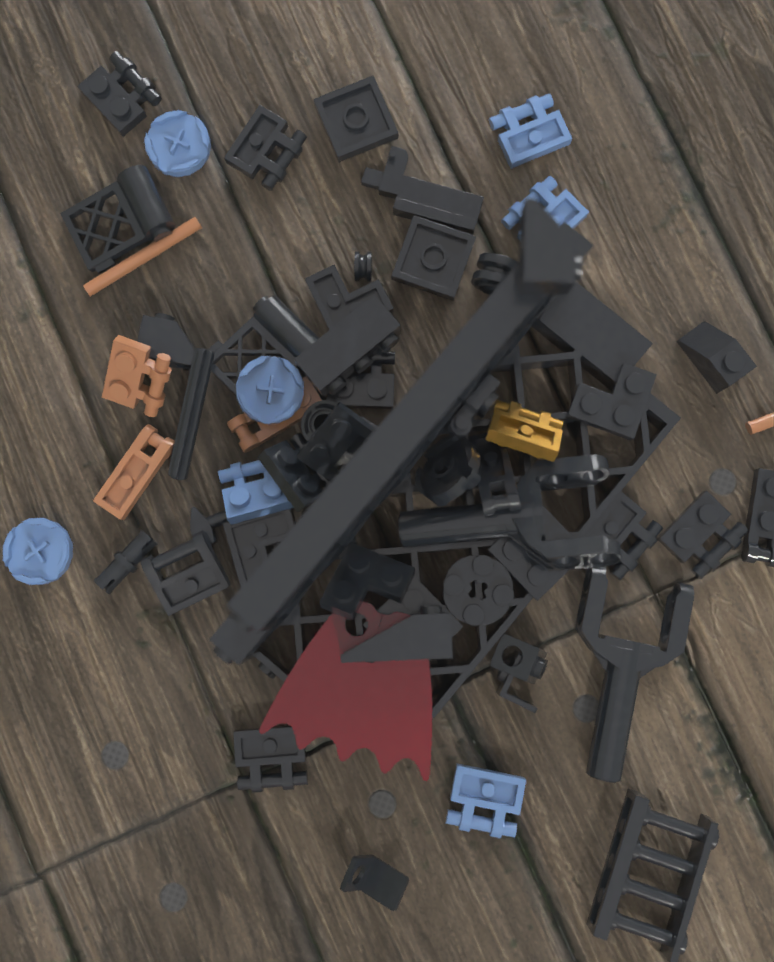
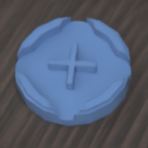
M180 110L170 111L155 118L150 124L151 128L148 134L146 132L144 139L145 149L155 168L162 173L174 177L188 176L201 169L208 160L211 150L210 136L203 122L196 116L188 115L187 112Z
M261 356L250 361L241 370L235 385L236 399L241 410L252 420L262 424H279L291 418L300 408L304 396V381L298 369L288 360L275 356Z
M29 518L22 521L23 523L14 527L7 534L3 544V561L5 566L9 568V571L12 573L11 575L16 580L28 585H44L59 579L68 570L73 558V543L68 532L59 523L46 518Z

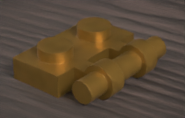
M496 400L486 440L502 447H509L530 454L536 458L555 462L560 448L563 421L551 417L549 412L541 410L540 413L522 408L521 403L511 401L509 404Z

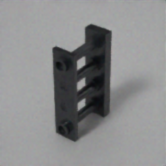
M628 788L586 924L594 937L605 941L608 939L610 930L614 931L615 928L658 942L661 944L660 951L667 961L678 962L679 955H683L687 948L688 935L686 932L710 851L716 848L719 840L718 823L709 816L700 814L698 824L694 825L651 810L650 800L645 795ZM650 824L693 839L687 860L642 845L638 839L642 826ZM638 858L681 873L682 877L677 894L630 879L628 870L631 861H635ZM626 893L671 908L672 911L666 929L619 913L617 906L621 895L624 896Z

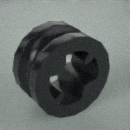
M355 251V282H359L361 278H365L367 282L372 281V251H368L366 255H361L359 251Z

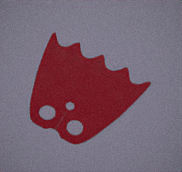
M362 602L357 613L364 615L367 619L368 628L363 635L352 636L345 628L347 618L332 613L295 663L265 716L259 733L264 734L280 723L289 724L293 728L296 744L300 750L304 749L318 737H329L335 743L339 760L342 762L346 761L356 750L367 748L377 757L383 774L388 773L401 759L409 758L418 766L423 780L428 781L430 777L432 748V688L429 659L375 661L373 663H341L340 659L342 653L410 615L402 612L382 615L375 610L372 604Z

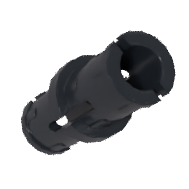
M141 529L140 533L122 552L118 550L113 555L115 559L94 579V582L102 590L105 588L106 593L111 594L130 572L135 573L139 569L137 565L158 543Z

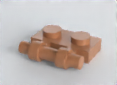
M118 335L113 340L102 398L132 409L136 407L139 399L143 400L146 404L145 415L156 417L159 408L164 403L165 393L163 389L165 383L170 379L172 370L169 364L171 357L160 353L157 355L156 361L149 359L151 346ZM145 374L149 375L152 379L150 386L143 384Z

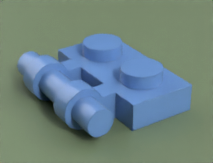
M550 94L542 97L535 95L528 98L525 104L513 109L508 106L501 109L498 115L489 118V124L493 131L502 127L507 129L506 132L499 134L498 142L510 169L570 145L572 137L560 111L557 110L548 115L546 114L545 110L554 106ZM529 116L534 119L521 126L518 123L519 120Z
M548 176L542 183L537 182L530 189V194L526 198H534L538 203L543 204L546 207L545 210L560 225L565 222L574 229L587 217L589 211L567 189L558 197L551 192L558 185L553 177ZM525 199L520 203L515 202L508 209L509 213L501 220L508 230L517 223H520V214ZM519 232L518 235H517V238H518L519 240H520V232Z
M260 460L241 464V462L230 464V468L218 471L221 484L234 481L235 484L233 487L222 489L226 517L230 525L294 508ZM259 473L264 474L263 479L246 483L245 477Z
M456 763L450 801L463 803L461 812L448 809L445 823L459 826L458 829L470 832V829L489 832L491 837L501 838L504 835L515 838L517 823L505 821L506 812L520 815L526 784L525 777ZM475 806L494 810L492 818L473 815Z

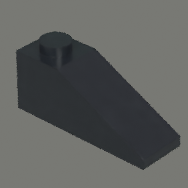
M442 606L420 607V614H412L340 655L341 663L453 658L451 613H442Z

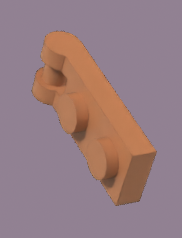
M307 377L302 378L304 381V396L301 406L291 418L279 424H262L257 422L261 430L255 434H252L248 428V425L255 421L245 413L237 415L227 422L231 432H236L241 440L239 445L244 453L251 451L298 423L312 404L322 401Z
M147 424L127 450L93 502L124 521L165 460L171 456L175 441L170 437H162L158 434V429ZM148 445L157 449L152 457L144 453Z

